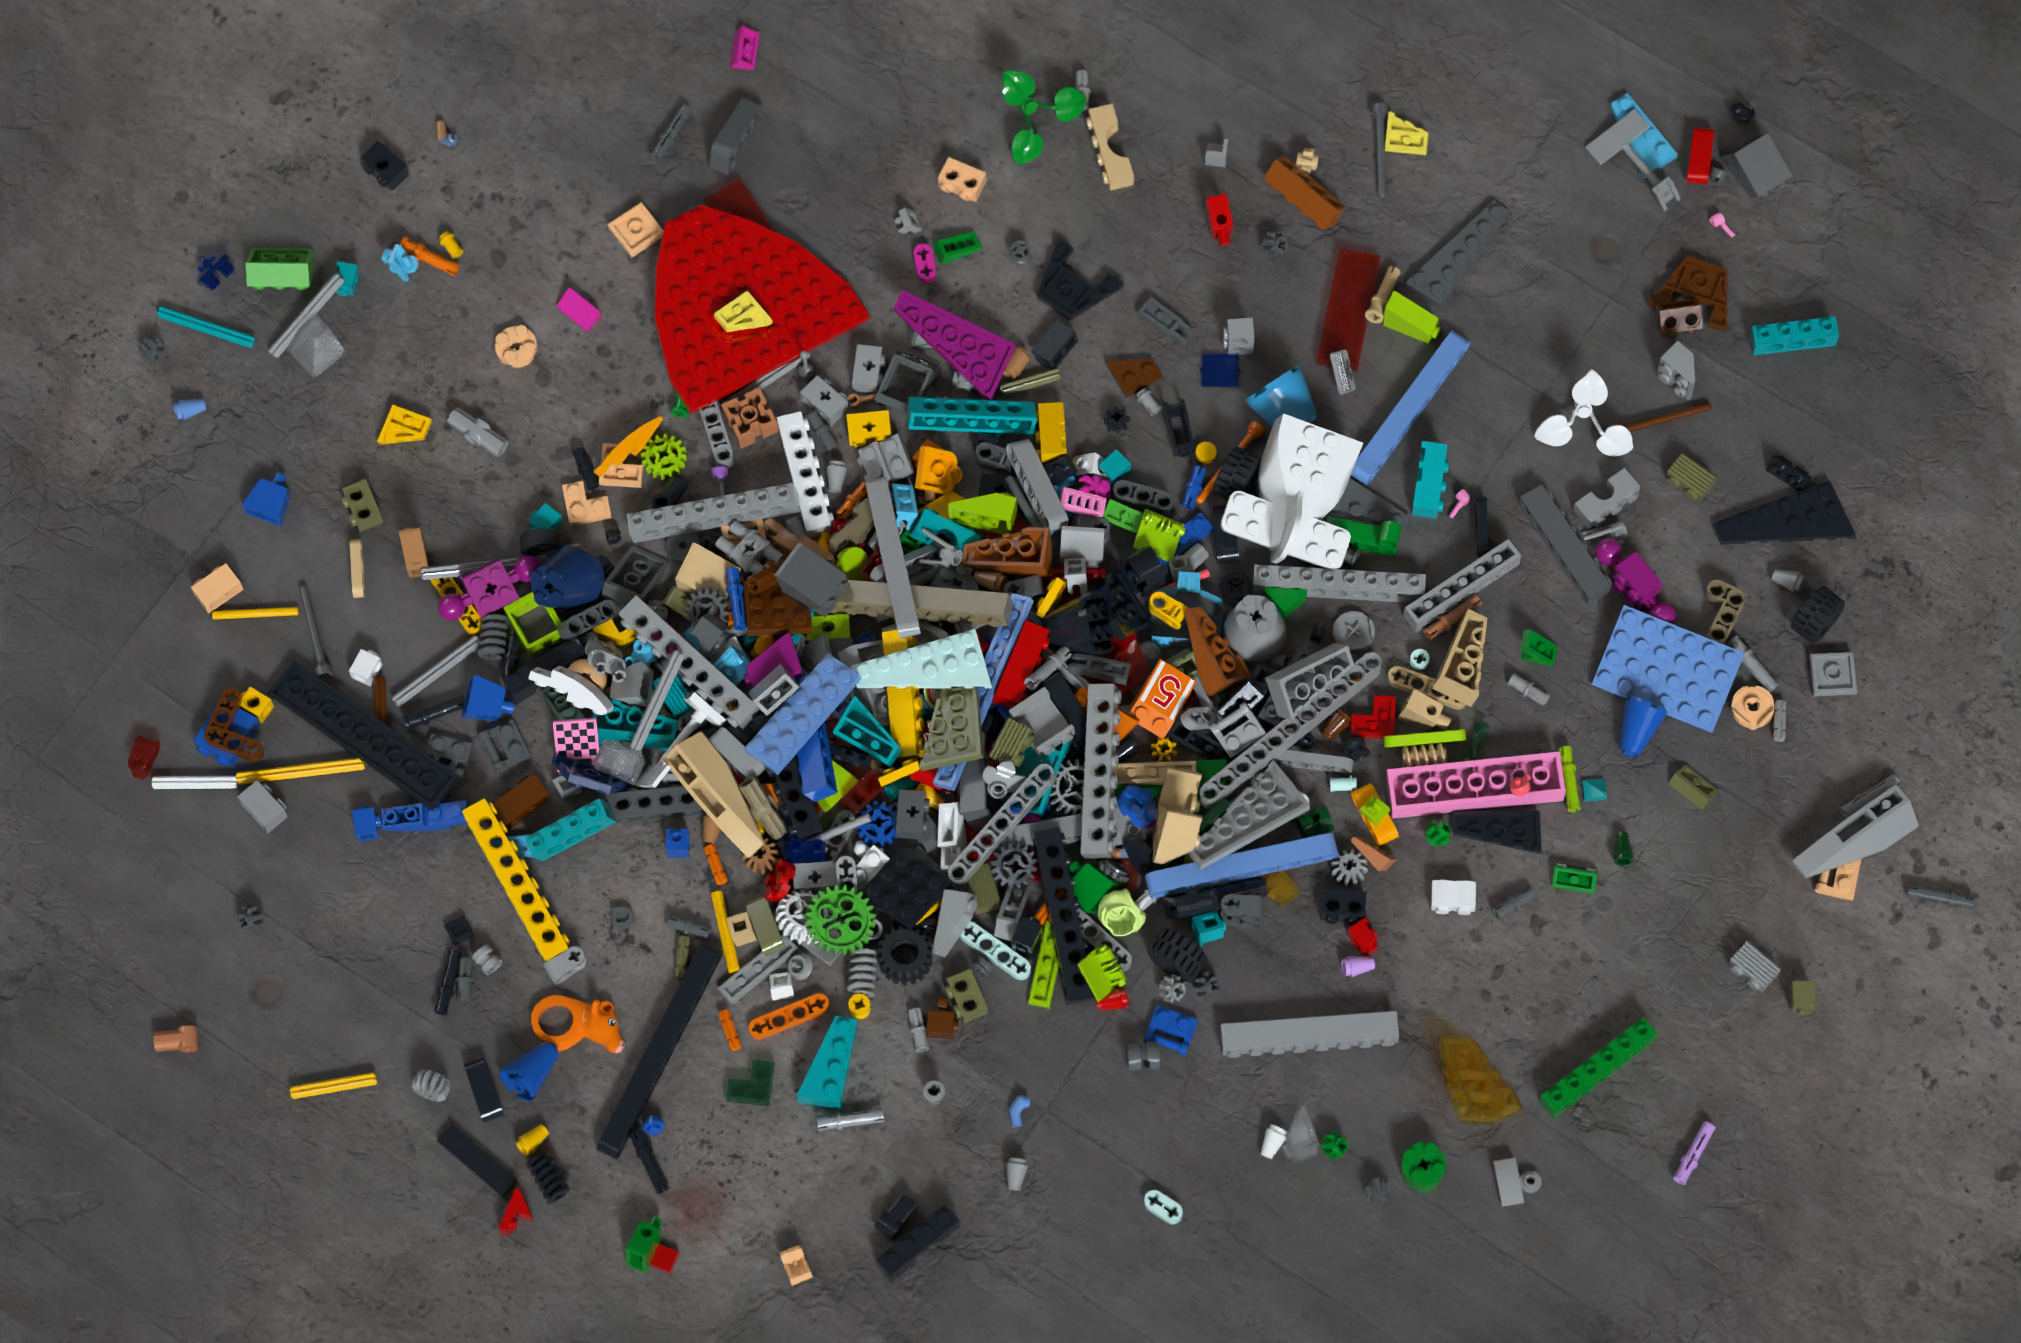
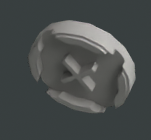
M1348 611L1341 614L1334 622L1332 636L1335 643L1348 645L1350 653L1365 651L1371 646L1375 637V627L1373 621L1364 613Z

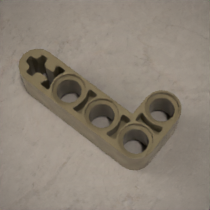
M1713 580L1707 586L1705 599L1709 604L1720 608L1706 638L1725 645L1743 610L1746 595L1741 589L1721 580ZM1711 590H1718L1721 594L1714 595L1711 593ZM1735 598L1738 599L1740 603L1733 604L1730 600ZM1722 617H1729L1732 621L1725 622L1722 620ZM1718 634L1722 636L1723 639L1716 640L1713 638V635Z

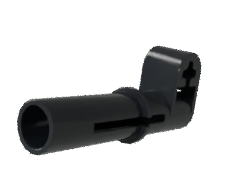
M1260 876L1216 888L1209 886L1204 891L1196 893L1182 892L1164 896L1163 903L1166 918L1177 920L1208 911L1218 912L1221 908L1222 898L1228 894L1258 895L1264 898L1267 896L1266 883ZM1229 901V903L1225 905L1232 906L1234 904L1233 901Z

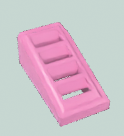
M1066 487L1062 488L1060 502L1064 510L1085 517H1103L1106 498ZM1069 496L1072 497L1071 504H1068ZM1079 499V506H1076L1077 500Z

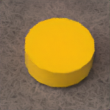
M1202 442L1197 446L1196 458L1199 462L1209 464L1215 460L1217 449L1212 443Z

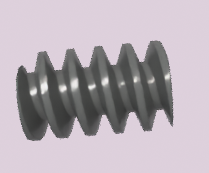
M487 614L482 617L481 624L483 625L480 627L481 634L478 645L480 648L478 656L481 659L489 661L502 660L499 654H504L505 649L500 646H505L506 641L500 638H506L507 634L501 630L508 628L502 622H507L508 617L499 614Z

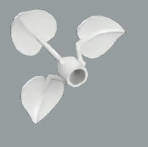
M1590 369L1573 386L1572 397L1575 409L1572 410L1569 422L1561 414L1550 416L1539 425L1534 435L1537 440L1545 444L1562 446L1572 437L1573 432L1569 426L1573 424L1575 416L1578 415L1581 418L1590 416L1597 430L1602 435L1598 438L1596 444L1603 454L1621 456L1633 449L1632 435L1626 427L1612 425L1604 432L1594 416L1592 405L1598 406L1603 404L1607 399L1608 391L1602 377L1593 369Z

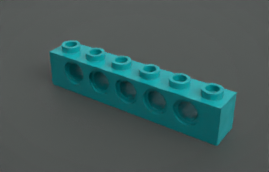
M909 397L906 413L908 429L1034 434L1037 420L1034 402Z

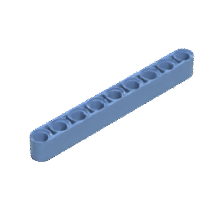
M1453 330L1448 334L1360 454L1351 476L1365 485H1368L1462 358L1470 345L1469 340Z
M1327 833L1227 855L1202 870L1194 862L1153 871L1145 875V880L1150 898H1160L1332 860L1338 857L1339 853L1334 834Z

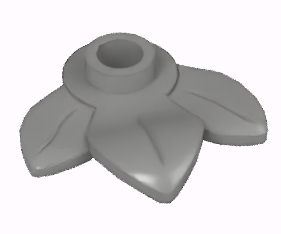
M1011 760L1002 761L996 768L987 765L983 771V780L988 784V792L996 799L1005 797L1008 792H1015L1026 780L1025 776L1015 774V765Z

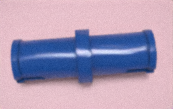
M1200 466L1193 467L1190 480L1186 483V492L1181 506L1184 508L1188 505L1187 509L1190 510L1194 509L1198 493L1202 491L1201 484L1207 471L1202 467L1199 472Z

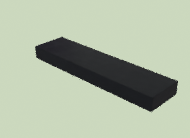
M452 1124L437 1140L442 1147L502 1198L518 1182L516 1178Z

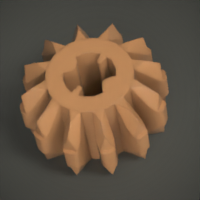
M767 838L764 839L765 844L750 858L746 855L742 856V860L746 862L745 867L747 869L752 868V873L754 874L759 869L761 874L764 875L766 868L772 871V865H776L778 862L776 857L779 856V852L775 850L776 845L775 843L769 844V839ZM763 853V858L758 859V854Z

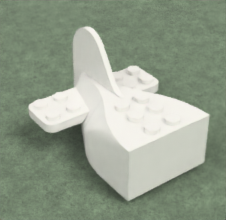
M1282 414L1274 421L1259 465L1258 489L1260 498L1242 491L1233 492L1228 499L1220 525L1222 530L1269 548L1271 550L1270 562L1275 564L1281 562L1289 555L1326 569L1340 568L1350 542V533L1346 529L1321 521V519L1341 499L1363 442Z

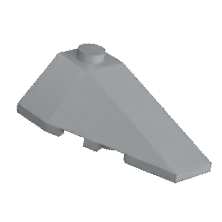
M883 640L852 645L838 653L840 661L851 669L852 665L884 656ZM855 686L853 690L865 708L882 727L890 726L887 686L883 688H857Z

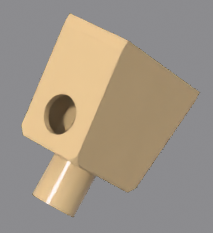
M1416 689L1405 700L1397 718L1426 731H1431L1435 725L1446 730L1451 721V718L1441 714L1444 707L1443 704Z

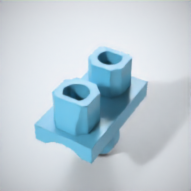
M395 244L393 249L386 248L381 257L384 263H389L391 272L398 274L402 281H408L409 273L415 272L419 265L416 257L409 256L403 247Z
M636 640L633 645L634 651L631 656L626 657L624 662L626 667L640 661L649 667L652 662L657 661L658 657L650 650L652 646L649 643L644 645L639 640Z

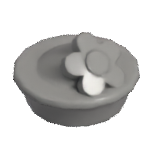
M804 953L793 956L788 963L790 974L797 980L806 979L812 971V960Z

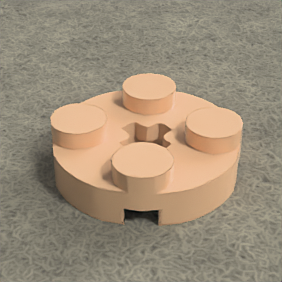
M524 325L506 328L496 336L495 350L497 357L503 364L506 363L512 365V367L519 368L528 365L534 359L538 349L537 341L534 334ZM514 343L521 344L518 351L515 348L511 349Z
M1745 686L1739 689L1733 696L1730 711L1740 725L1750 730H1756L1771 720L1774 714V700L1772 695L1763 687ZM1756 703L1757 711H1750L1747 704Z

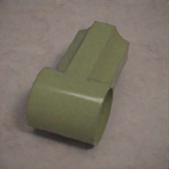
M672 587L662 601V606L666 607L669 613L673 615L678 614L691 623L693 622L692 619L686 618L690 615V612L685 611V608L690 607L686 602L689 599L688 596L679 588Z

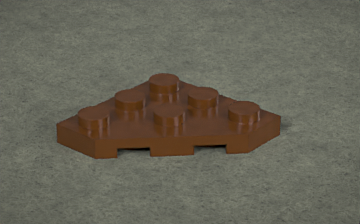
M743 581L748 636L812 633L810 610L774 586L760 593L753 594L749 591L746 581Z

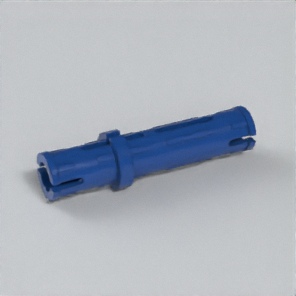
M729 568L726 571L728 581L727 594L730 595L734 629L736 631H743L747 629L742 594L744 587L741 585L739 569Z

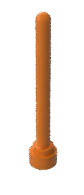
M1252 421L1247 427V435L1238 447L1246 450L1253 440L1261 438L1265 433V429L1259 423ZM1221 467L1198 494L1197 503H1203L1213 491Z

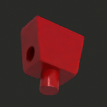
M1227 193L1207 197L1204 210L1211 237L1218 238L1219 246L1230 245L1233 221Z

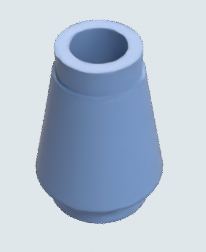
M203 398L178 400L177 403H173L177 420H186L202 411H206Z

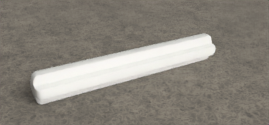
M236 776L152 777V787L154 789L237 788L238 783Z

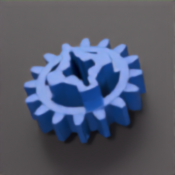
M874 801L873 807L866 804V811L860 809L859 813L861 816L867 813L872 815V821L856 827V831L860 832L858 834L859 838L865 837L864 843L866 845L872 842V846L880 844L881 848H884V843L886 842L890 846L892 845V838L899 839L896 837L897 811L893 812L894 805L891 804L889 807H886V802L883 801L881 806H878L877 801ZM877 822H881L882 827H877Z

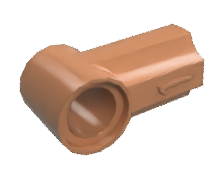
M181 1026L178 1030L154 1032L153 1039L156 1052L171 1050L194 1052L198 1050V1028L196 1026Z

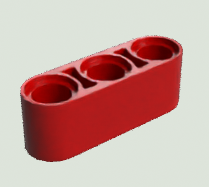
M1694 127L1686 182L1707 185L1715 129Z

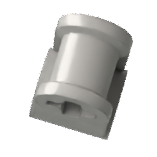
M573 946L546 961L543 967L556 985L583 969L587 959L581 948ZM576 955L579 961L575 962L572 957Z

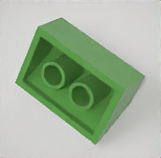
M252 248L246 261L247 286H253L255 289L265 287L305 289L310 287L313 278L314 249Z

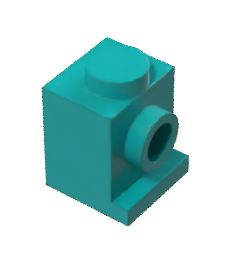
M337 261L338 273L336 272L335 274H338L344 280V283L337 289L336 293L340 296H354L360 276L358 265Z
M1217 912L1192 917L1191 932L1199 947L1203 946V943L1223 938L1226 924L1223 918L1220 919Z

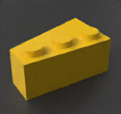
M1063 402L1038 403L1036 424H1039V430L1035 431L1036 443H1040L1041 450L1036 451L1041 463L1044 464L1067 454Z

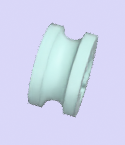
M1423 649L1414 650L1410 656L1411 666L1415 670L1420 671L1428 667L1430 660L1428 652ZM1419 656H1423V660H1426L1422 661L1421 664L1417 663Z

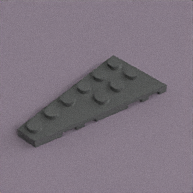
M1351 478L1339 502L1325 515L1382 527L1384 521H1394L1402 526L1400 538L1403 539L1410 521V516Z

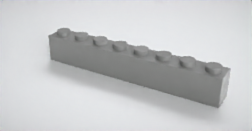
M1397 1011L1221 1024L1220 1029L1222 1054L1228 1055L1230 1058L1239 1057L1241 1054L1260 1056L1263 1052L1283 1054L1285 1051L1291 1050L1295 1053H1303L1307 1049L1326 1051L1332 1047L1345 1050L1351 1048V1046L1369 1048L1373 1044L1392 1046L1398 1043L1399 1040Z

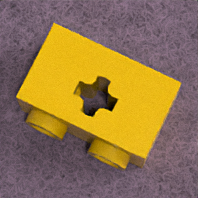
M889 410L847 414L850 446L863 447L875 441L880 443L891 437Z

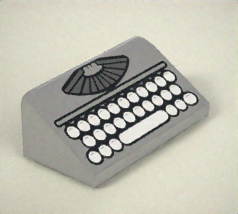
M1347 350L1332 352L1330 358L1339 394L1342 395L1354 391L1356 387Z

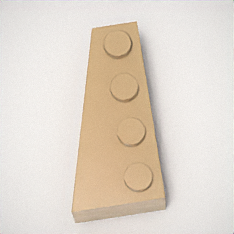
M1468 609L1459 623L1432 689L1471 707L1479 696L1478 687L1481 679L1480 670L1481 662L1483 661V645L1485 643L1488 618Z

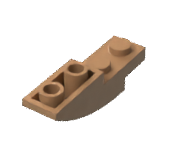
M771 517L764 521L766 537L772 540L773 547L785 555V557L790 555L799 542L833 566L835 565V558L832 553L826 552L815 540H811L806 535L799 539L795 534L787 531L780 522H776Z

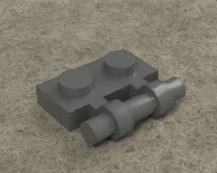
M431 734L426 753L438 762L440 760L451 762L450 766H444L463 778L465 769L458 768L459 764L468 766L473 743Z

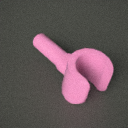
M1721 213L1711 216L1709 221L1714 228L1720 225L1731 238L1736 235L1727 226Z
M1464 489L1455 496L1459 502L1448 515L1452 519L1459 509L1470 501L1469 494Z

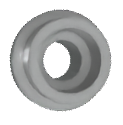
M1526 1171L1520 1176L1521 1188L1524 1192L1534 1193L1540 1189L1542 1181L1538 1173ZM1532 1178L1535 1183L1530 1185L1526 1180Z

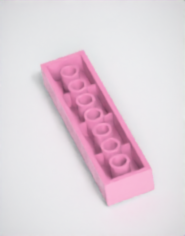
M1560 752L1387 769L1386 773L1391 819L1564 801L1566 793ZM1525 774H1529L1531 776L1529 792L1524 796L1513 795L1510 791V783L1517 777L1523 778Z

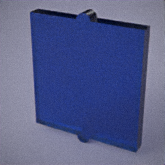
M1202 354V368H1200V373H1202L1201 387L1238 388V378L1241 372L1239 368V354Z

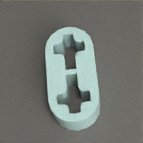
M1151 1190L1145 1195V1208L1169 1224H1176L1182 1219L1183 1211L1181 1206L1157 1190ZM1155 1196L1158 1197V1203L1162 1207L1157 1204L1151 1206L1149 1198L1154 1199ZM1165 1207L1170 1211L1177 1209L1176 1214L1178 1216L1168 1217L1169 1212L1165 1210Z

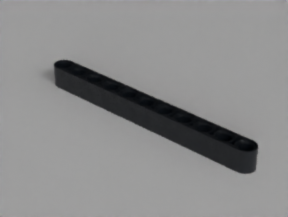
M704 941L700 944L597 1144V1151L616 1160L621 1155L629 1139V1134L634 1130L723 956L724 950Z

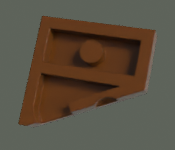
M1153 359L1106 362L1108 370L1126 398L1163 379V375Z

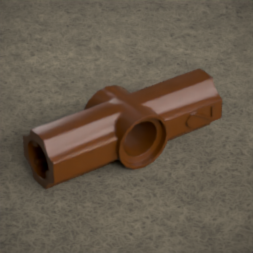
M787 557L777 562L769 560L761 571L749 576L746 581L749 591L756 594L773 585L780 587L774 575Z

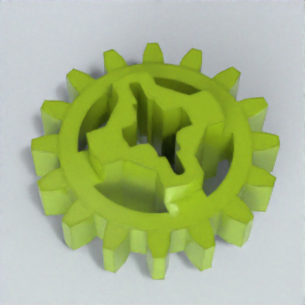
M666 434L663 435L662 439L658 435H655V441L649 439V446L645 445L643 448L644 452L641 453L642 465L646 467L647 474L653 472V478L661 475L662 480H664L665 475H668L671 479L674 472L679 475V468L684 469L685 463L683 461H687V455H685L686 448L682 447V441L675 442V436L667 439ZM673 449L677 451L678 457L673 453ZM650 457H652V459L655 460L654 465L650 461Z

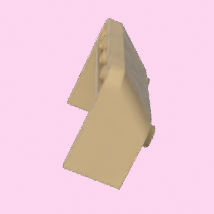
M1172 767L1167 768L1157 805L1159 815L1153 826L1154 863H1166L1193 851L1194 847L1198 848L1200 842L1198 832L1202 816L1194 815V813L1198 814L1200 801L1197 800V792L1202 773Z

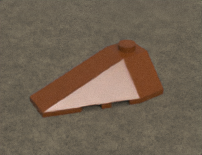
M1028 527L1014 534L1006 533L1002 534L1003 537L992 540L987 538L964 545L961 564L966 567L1026 577L1033 575L1049 577L1052 549L1049 528Z
M1202 607L1186 609L1184 612L1199 678L1208 695L1222 694L1235 688L1246 676L1251 678V674L1239 654L1235 656L1228 647L1229 641L1226 638L1223 640L1216 632V625Z

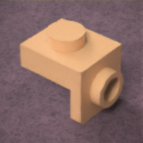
M800 1245L780 1253L791 1285L812 1278Z

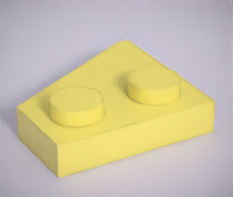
M1389 112L1385 151L1426 155L1428 132L1421 128H1416L1407 120L1405 122L1395 117L1393 112Z
M748 291L714 313V318L726 332L770 326L773 321Z

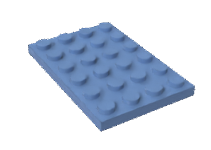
M1624 605L1591 685L1625 699L1627 696L1645 699L1652 702L1656 709H1658V706L1665 708L1668 711V716L1713 733L1745 653Z

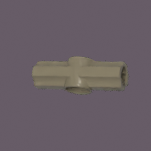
M756 777L745 779L739 788L750 804L749 808L753 818L761 822L771 839L781 838L787 833L788 828L778 813V807L774 798L766 794Z

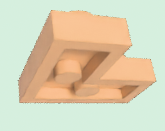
M603 443L601 462L618 444ZM622 462L617 467L612 463L608 470L599 477V484L604 486L642 488L643 465L623 464Z
M583 481L562 485L570 526L612 518L607 496L586 500Z

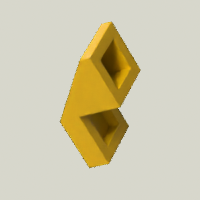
M612 619L593 628V632L597 634L599 641L606 642L611 640L618 646L627 647L638 640L635 637L637 633L633 629L630 631L626 629L619 633Z

